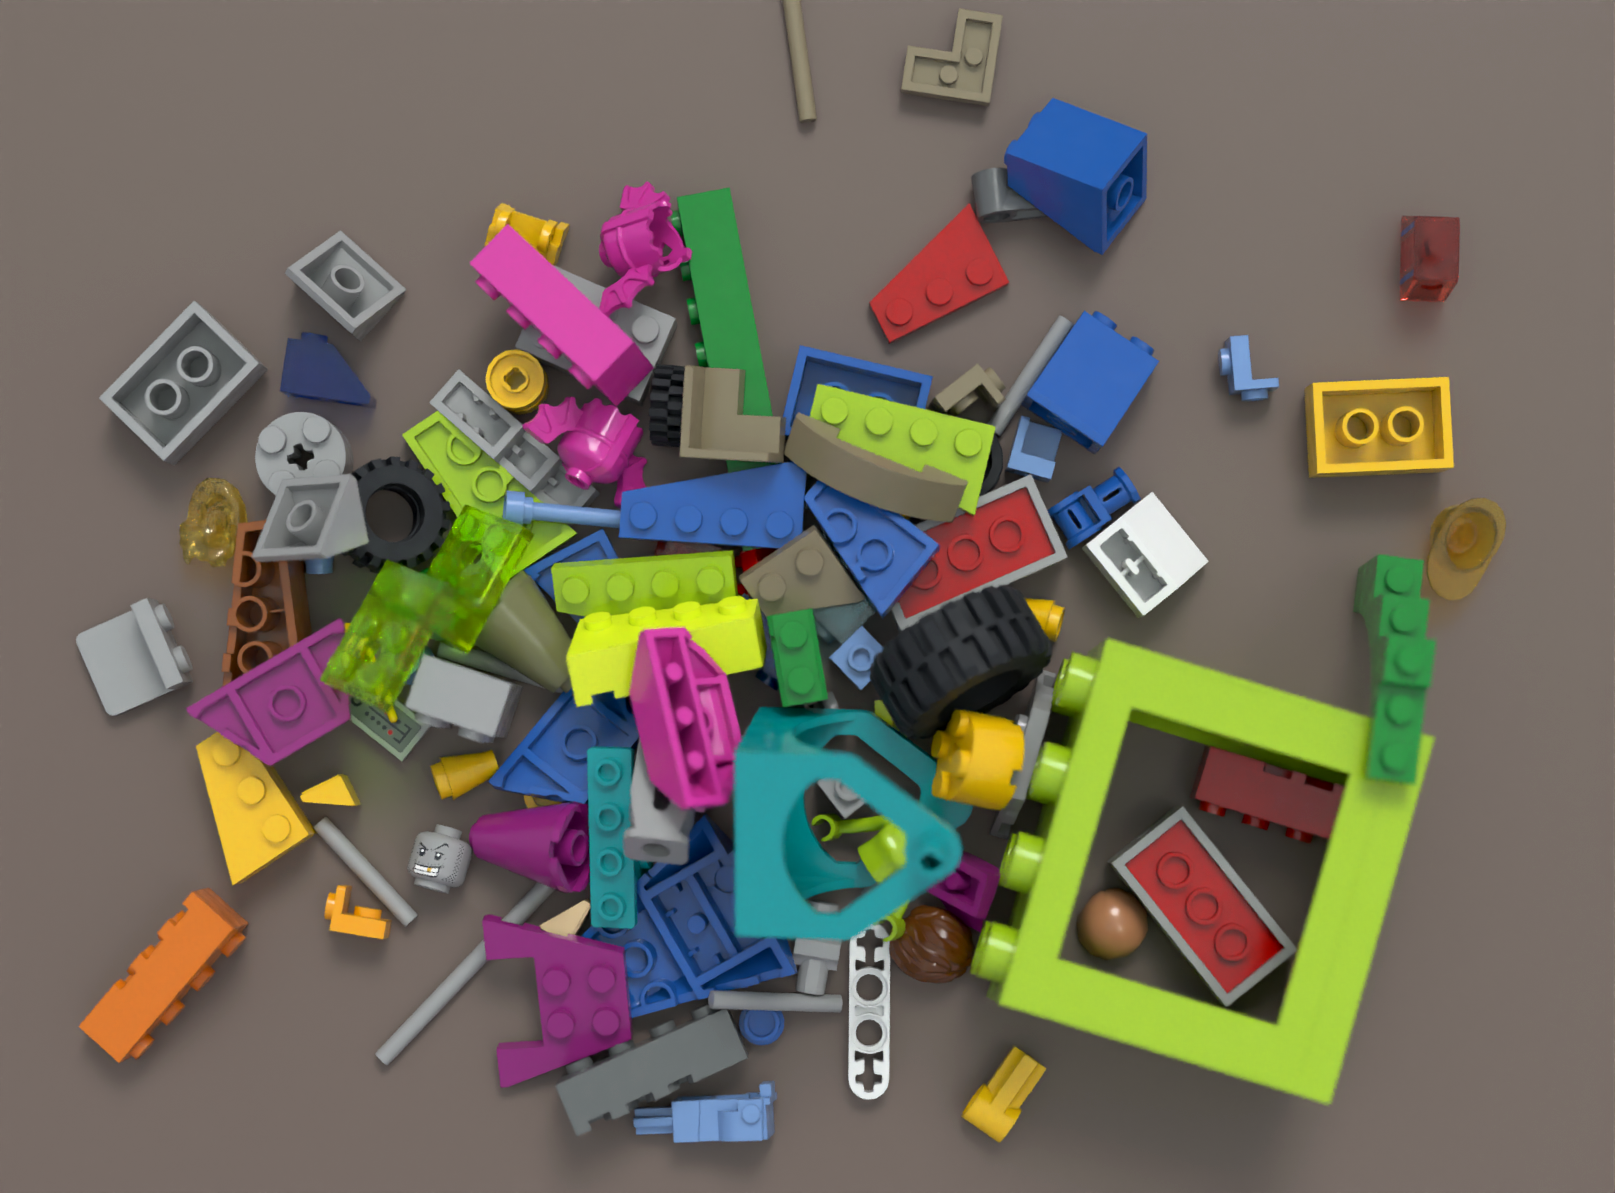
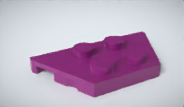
M342 618L337 619L186 708L188 714L216 730L234 744L241 746L250 752L251 755L269 766H273L348 722L352 717L344 621Z

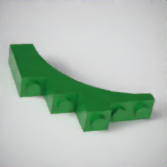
M1378 554L1358 568L1353 612L1360 613L1365 620L1371 661V705L1365 779L1408 785L1416 784L1426 692L1431 687L1436 640L1426 639L1430 599L1420 598L1424 560Z

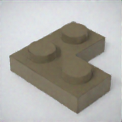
M959 8L952 52L908 45L901 93L989 106L1003 15Z

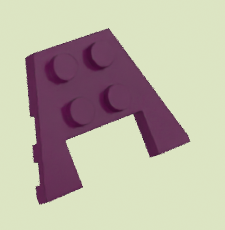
M484 915L482 925L486 960L534 958L543 1040L503 1042L498 1044L496 1051L501 1088L515 1085L632 1039L633 1025L625 947L569 933L567 936L542 931L540 926L524 923L522 926L502 921L500 916Z

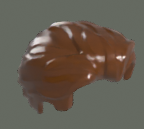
M920 905L912 909L910 914L903 918L905 922L904 934L899 939L889 941V953L895 964L903 973L921 982L940 984L951 982L955 978L961 977L966 973L967 968L971 966L972 957L974 956L975 947L969 927L963 920L943 908Z

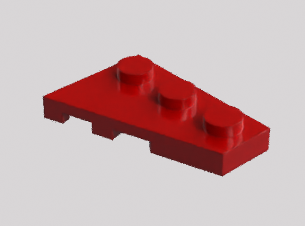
M970 203L869 302V306L888 344L1009 285V281Z

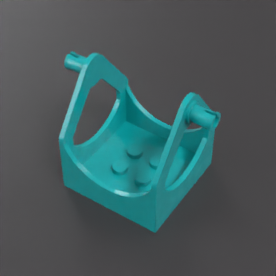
M759 707L735 750V936L828 940L855 938L954 871L960 862L962 853L961 840L955 829L967 821L972 813L973 806L934 797L932 794V782L936 774L937 760L871 711ZM835 735H857L919 785L921 789L919 803L856 755L823 750V746ZM816 779L839 780L906 835L904 848L905 865L839 913L817 912L805 899L833 890L870 887L877 881L872 877L862 859L857 862L836 861L827 853L815 837L807 818L805 789Z

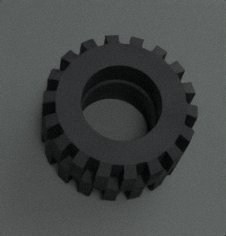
M389 457L381 460V458L372 460L351 473L357 480L369 543L342 552L344 557L350 555L354 559L352 564L359 568L365 566L370 568V572L377 574L382 572L395 574L409 570L432 557L433 552L443 544L445 540L442 537L443 533L449 530L451 521L446 520V513L451 511L449 501L444 502L441 495L446 490L442 483L436 485L431 479L435 475L428 468L424 471L419 469V463L409 459L404 462L400 461V457ZM380 490H390L398 493L411 507L413 514L412 529L409 535L401 541H385L379 538L368 525L366 519L367 502L374 493Z

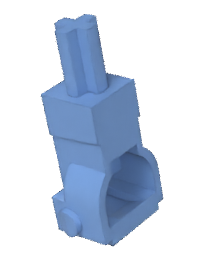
M763 1081L759 1084L760 1092L733 1095L681 1096L671 1102L672 1106L635 1108L633 1124L634 1128H636V1135L673 1133L674 1143L768 1140L775 1133L773 1102L777 1099L775 1081Z

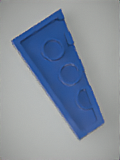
M787 462L622 492L619 538L779 549L802 533L806 471L794 462Z

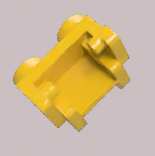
M501 203L495 209L492 223L488 228L485 246L509 224L551 265L555 266L557 264L570 224L564 222L558 224V222L550 219L546 221L523 214L504 203Z

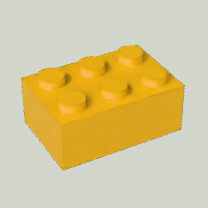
M1449 377L1312 383L1304 389L1309 478L1444 472L1454 468Z

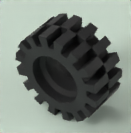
M656 365L654 378L652 379V392H650L651 408H649V430H651L650 441L652 445L680 447L685 366Z

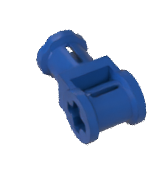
M1117 467L1113 470L1112 477L1092 489L1089 485L1080 492L1076 491L1047 511L1050 518L1055 520L1067 538L1065 545L1070 550L1102 529V525L1112 519L1110 516L1112 513L1129 502L1138 503L1141 501V498L1127 474L1120 467ZM1115 490L1119 491L1117 495L1105 502L1103 501V498ZM1068 512L1070 513V515L1072 516V518L1074 519L1079 528H1077V526L1069 516Z

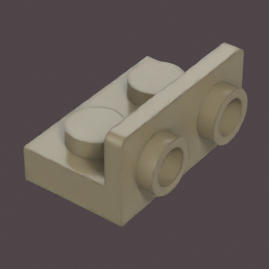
M976 364L936 395L929 405L935 412L942 414L950 412L952 416L956 417L978 399V396L974 393L976 391L988 408L994 411L1006 400L1002 395V391L1006 387L992 368L988 367L986 370H983L979 364Z

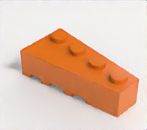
M204 888L192 891L182 903L188 910L186 912L181 910L163 925L157 932V937L160 939L159 943L156 946L151 944L136 957L127 969L130 975L126 980L119 979L78 1026L118 1063L129 1059L130 1056L135 1060L139 1059L155 1041L150 1035L161 1022L168 1026L185 1008L186 1005L180 1000L191 988L198 992L216 973L211 966L223 953L227 958L230 957L246 939L241 932L249 923L212 889Z

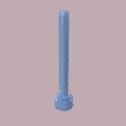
M506 490L502 525L504 527L521 528L522 524H531L532 520L620 528L621 510L533 502V497H525V492Z

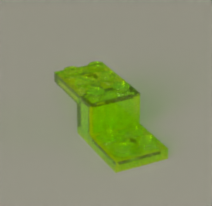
M465 504L426 575L386 560L319 680L335 690L389 713L430 638L469 654L535 534L522 525ZM483 551L482 557L479 560V562L477 564H473L476 556ZM381 649L378 658L371 662L374 654Z

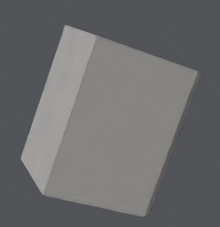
M341 230L289 266L285 272L292 281L360 342L406 291L398 281Z
M351 474L282 479L252 558L257 562L323 559L369 543L356 478Z

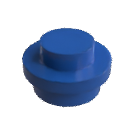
M742 1010L739 1027L742 1035L749 1042L756 1045H768L776 1041L782 1034L784 1016L782 1011Z

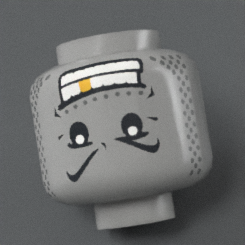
M436 824L434 832L423 831L417 834L407 865L409 874L415 877L414 885L449 894L450 888H458L463 885L473 849L467 842L460 840L462 831Z

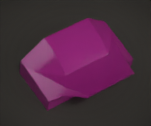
M962 851L960 862L954 871L925 891L938 897L946 910H949L959 919L963 920L967 926L981 933L984 919L987 917L1001 874L998 867L969 852Z

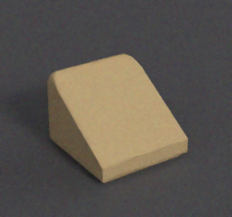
M587 898L539 926L547 932L567 936L568 933L577 935L591 910V900Z

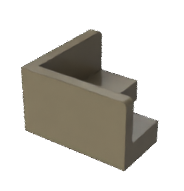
M693 365L685 366L680 457L784 463L786 418L743 415L745 370L707 368Z

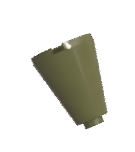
M521 570L461 630V633L468 641L551 693H554L559 688L567 693L572 688L566 655L572 640L531 575L529 576L524 570Z

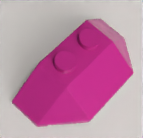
M685 627L643 629L639 633L629 694L650 781L682 810L723 806L728 802L731 792L735 787V750L742 739L726 673L703 648L691 639L692 635Z

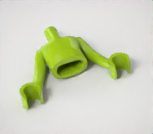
M822 814L816 816L811 822L812 826L820 825L825 820L830 823L831 831L826 837L821 839L823 842L838 839L842 834L879 831L873 838L858 847V852L864 865L878 884L902 868L906 863L904 852L906 835L883 815L842 820L836 814ZM910 901L873 925H880L886 920L892 924L893 931L890 936L882 940L883 942L899 939L904 934L905 922L902 917Z

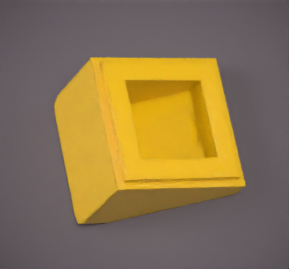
M344 774L336 775L302 792V795H300L303 802L346 806L361 805L348 776Z

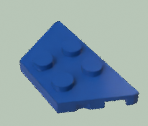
M573 688L567 693L563 691L488 782L497 790L561 803L579 802L588 804L587 750L592 746L631 747L634 751L638 746L639 732L635 716L627 698L615 699L613 690L591 695L593 704L576 707Z

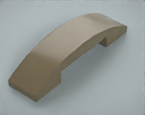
M797 413L784 454L804 471L828 486L870 505L910 517L953 522L968 481L925 464L922 472L916 471L838 439L841 429L802 413Z

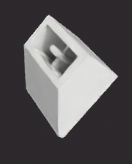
M1153 492L1149 493L1082 547L1083 551L1137 618L1147 614L1209 562Z

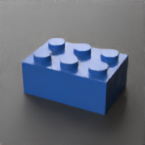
M800 345L783 417L786 418L785 440L789 438L798 412L810 417L817 384L925 409L933 376Z

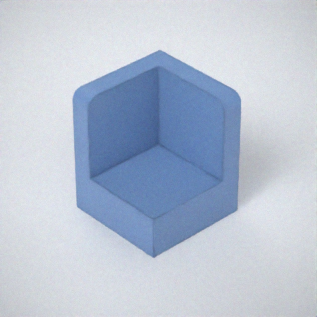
M1021 416L1005 471L1025 477L1031 474L1033 479L1048 483L1054 471L1056 463L1054 460L1062 432L1059 429L1030 422L1029 417Z

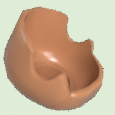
M1120 888L1101 890L1093 895L1078 914L1076 921L1081 944L1091 955L1104 960L1122 958L1131 954L1141 945L1148 931L1146 909L1132 893Z

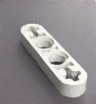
M881 924L868 928L873 929L875 936L884 939L889 936ZM865 930L849 940L848 1079L854 1094L860 1098L870 1100L881 1096L889 1083L890 953L889 942H883L882 946H876L874 949V962L884 960V968L879 969L866 966L856 969V960L865 962V948L858 946L856 943L857 938L865 936ZM867 974L877 976L883 985L881 994L873 1000L863 999L856 990L858 980ZM864 1020H874L882 1028V1037L874 1045H864L856 1037V1028ZM855 1051L866 1054L883 1051L882 1060L873 1057L874 1073L882 1075L881 1081L874 1082L873 1090H864L863 1082L855 1080L856 1074L864 1073V1057L856 1060Z

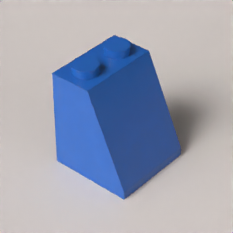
M1052 98L1041 112H1036L1032 116L1028 128L1018 140H1013L1009 144L1005 152L1004 163L1007 165L1008 186L1091 250L1103 255L1147 199V133Z
M1084 311L1021 405L1095 455L1103 447L1159 361L1152 357L1154 349L1144 341L1134 336L1127 340L1114 330L1117 325L1110 318L1098 311H1095L1093 315Z

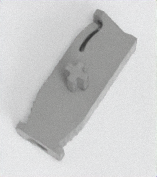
M639 736L630 792L631 804L629 812L631 828L625 830L624 855L633 860L682 865L688 862L689 833L694 824L696 811L695 809L682 810L650 781Z

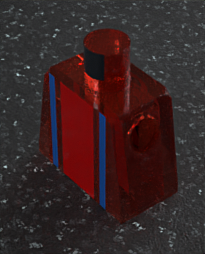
M1402 216L1400 301L1445 302L1459 279V217ZM1436 283V285L1434 286H1428L1423 284Z

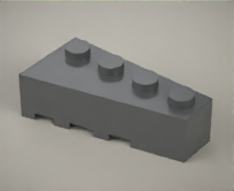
M709 1003L690 1011L692 1020L676 1026L673 1019L649 1029L651 1037L634 1044L633 1039L608 1048L609 1056L595 1062L592 1061L590 1056L567 1064L565 1066L567 1074L561 1076L555 1087L576 1136L592 1130L590 1126L592 1122L602 1118L605 1121L617 1119L630 1113L631 1110L639 1106V1102L645 1099L647 1102L656 1101L680 1089V1084L687 1081L689 1084L695 1083L747 1059L749 1053L730 1009H710Z

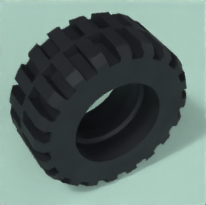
M999 585L997 588L990 586L983 588L979 592H970L956 601L952 600L942 605L938 610L932 613L929 612L919 618L918 622L912 626H907L899 632L898 636L883 646V651L877 653L873 658V663L870 666V680L899 732L911 739H926L935 735L938 730L945 731L956 709L987 714L999 704L1002 705L1011 699V696L1018 691L1025 689L1033 679L1038 678L1043 673V668L1049 665L1052 658V644L1020 591L1007 585Z

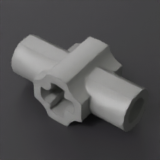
M810 900L809 905L817 912L838 913L839 905L820 900ZM795 939L793 959L795 964L799 965L796 991L815 995L825 994L828 971H837L842 940Z

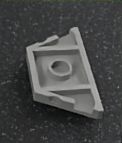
M1043 670V673L1038 678H1035L1025 715L1016 714L1013 724L1021 726L1025 742L1022 771L1013 770L1009 784L1017 786L1015 793L1006 807L1002 810H996L989 835L1007 840L1010 827L1014 825L1018 812L1024 803L1051 712L1054 690L1052 686L1056 676L1055 673Z

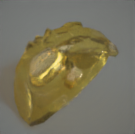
M206 478L198 483L192 493L187 519L180 524L179 535L181 537L179 544L183 549V559L188 565L196 557L200 561H207L212 568L225 566L227 560L235 555L238 524L246 523L248 520L246 506L238 489L225 479Z

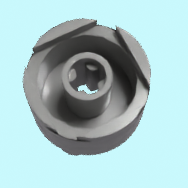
M293 412L274 420L260 432L255 451L258 475L263 484L274 495H277L282 479L351 474L354 464L352 448L346 436L325 418L309 412ZM302 450L314 455V459L307 461L308 469L305 470L295 462L296 459L301 457Z

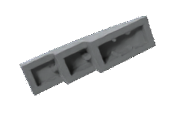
M460 369L457 370L429 402L543 503L589 507L600 494L592 485H590L588 490H584L571 484L565 478L567 471L562 466L560 457L544 443L538 442L525 431L523 424Z

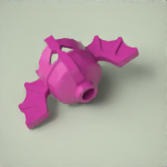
M648 181L641 187L626 185L623 188L620 208L623 210L622 213L611 217L607 222L603 223L601 228L600 258L605 266L613 267L615 272L622 277L607 287L602 293L599 309L608 318L610 314L620 308H631L636 294L644 287L652 286L655 282L653 278L657 277L659 273L670 271L678 267L680 263L691 260L692 250L688 247L684 248L680 235L667 218L672 216L673 213L670 209V197L664 191L659 194L654 193L655 188ZM666 244L672 251L668 256L663 257V248Z
M565 397L564 401L558 406L540 404L538 414L532 420L523 424V429L540 443H551L564 432L558 444V454L562 460V466L567 471L565 478L574 486L584 490H588L592 483L609 484L617 481L614 504L620 510L622 492L646 488L642 476L647 459L633 455L643 436V429L637 427L639 420L632 414L622 415L617 407L611 404L608 406L603 405L601 399L594 398L589 403H584L583 407L579 409L576 405L575 397Z

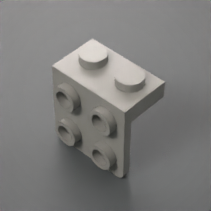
M145 598L130 605L131 611L83 631L76 638V644L105 711L109 715H120L193 683L189 671L193 670L191 660L182 645L177 646L171 629L175 628L172 616L164 603L160 605L158 600Z

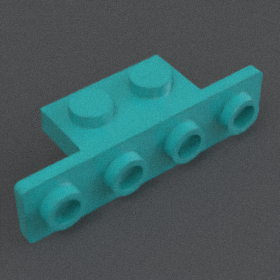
M592 746L587 750L591 924L593 927L631 929L637 925V881L654 864L651 861L629 859L624 855L625 830L631 828L629 806L631 804L630 792L634 773V751L631 747Z

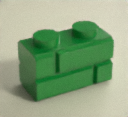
M812 608L767 616L782 706L789 707L828 700Z

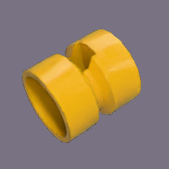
M518 349L504 351L495 356L488 365L485 376L487 389L492 398L508 412L515 414L531 413L538 409L539 405L543 404L547 399L550 388L548 375L539 361L530 353Z

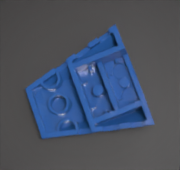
M707 814L692 827L689 833V856L687 863L678 865L657 862L637 881V925L634 928L591 926L581 935V937L625 947L632 1018L675 1007L678 1004L696 999L708 998L711 990L730 991L798 973L787 938L735 936V844Z

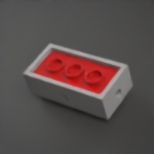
M1030 474L980 496L974 517L958 508L953 522L925 520L914 525L940 545V550L890 612L898 631L901 632L907 626H912L918 622L919 618L929 612L932 613L941 608L942 605L962 598L965 594L973 591L979 592L983 588L990 586L997 588L999 585H1009L1067 559L1068 556L1032 475Z
M1176 805L1107 860V863L1146 909L1147 913L1218 1002L1225 1007H1228L1298 950L1183 806Z

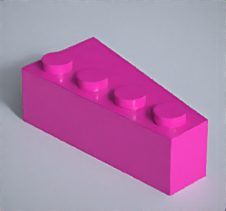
M509 224L469 263L480 275L475 283L492 300L495 301L499 296H502L511 305L506 312L524 330L532 325L541 334L537 342L557 360L563 355L572 364L568 371L586 389L594 385L616 407L654 369L635 342Z

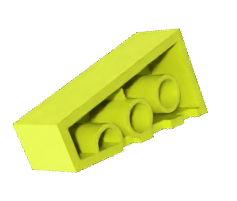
M731 596L722 599L719 603L700 605V603L695 601L680 603L674 608L661 610L645 606L633 609L627 614L610 615L608 612H595L587 615L584 619H580L566 655L576 707L593 704L591 695L613 690L615 699L630 696L629 691L639 633L643 629L685 627L692 635L691 639L710 655L726 675L763 667L767 644L758 598L745 600L741 596Z

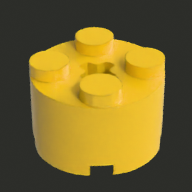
M956 709L945 731L938 730L932 741L931 754L937 758L936 774L932 782L933 796L947 801L986 809L1002 810L1006 807L1017 787L1016 785L1009 784L1013 770L1022 771L1024 762L1025 742L1021 726L1013 724L1015 721L1006 718Z

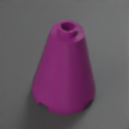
M569 802L484 814L470 829V846L476 857L563 893L580 892L590 882L588 804Z

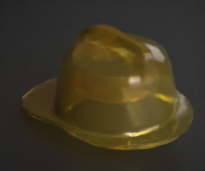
M1472 498L1461 504H1454L1443 509L1435 517L1430 527L1429 537L1432 547L1427 558L1426 574L1430 587L1438 596L1447 600L1461 599L1471 593L1480 582L1505 536L1506 521L1504 512L1496 502L1487 498Z

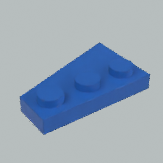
M820 480L804 496L806 505L881 618L884 619L940 550V545L900 514L855 499Z

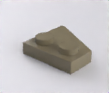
M815 525L739 575L741 583L752 598H758L760 609L765 616L810 608L818 609L858 603L865 599L863 591Z

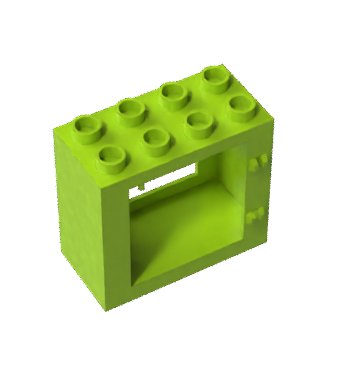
M1109 638L1088 651L1087 656L1072 652L1069 660L1065 658L1062 660L1053 686L1054 690L1051 701L1052 712L1069 717L1060 746L1045 742L1043 747L1040 746L1025 799L1043 804L1034 836L1020 831L1018 834L1011 833L999 869L1001 876L998 886L1017 891L1007 926L985 921L977 942L970 973L991 981L986 997L998 1004L1330 1105L1435 737L1421 734L1416 784L1408 785L1365 779L1369 717ZM1127 722L1266 762L1267 764L1292 772H1300L1328 783H1337L1345 786L1276 1025L1057 959Z

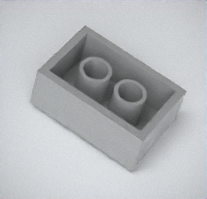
M554 266L597 308H600L602 293L606 289L605 287ZM633 300L631 308H620L610 314L609 319L635 342L654 367L625 397V400L642 407L651 388L656 365L662 363L678 325L676 318ZM532 325L526 330L522 329L515 345L516 349L528 352L540 363L574 377L568 371L572 364L563 355L556 360L537 342L541 334Z
M194 300L99 399L163 461L175 466L257 382L268 368L209 311Z
M423 654L405 708L416 711L414 720L437 728L449 729L453 723L460 726L458 735L481 743H493L495 737H507L524 686L438 657Z

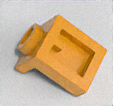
M338 885L336 893L330 892L328 894L324 918L331 920L330 931L378 939L389 938L392 920L381 918L382 910L355 906L354 913H348L352 886Z

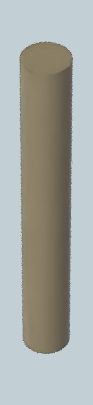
M783 0L799 122L809 123L816 121L817 115L801 0Z

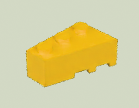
M219 732L214 733L196 745L232 885L245 882L317 834L273 766L265 764L241 746L220 735Z

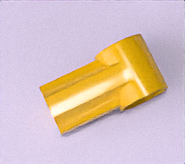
M1013 1045L987 1085L983 1083L975 1092L961 1117L1000 1143L1015 1124L1022 1110L1020 1106L1038 1083L1046 1067Z

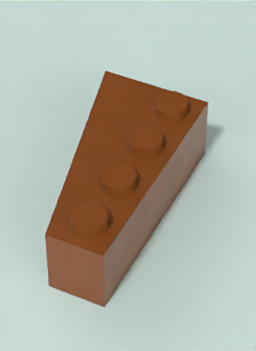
M266 520L238 524L231 582L234 584L232 605L231 608H228L227 625H229L226 653H223L221 672H224L223 686L312 635L303 560L257 562L252 558Z

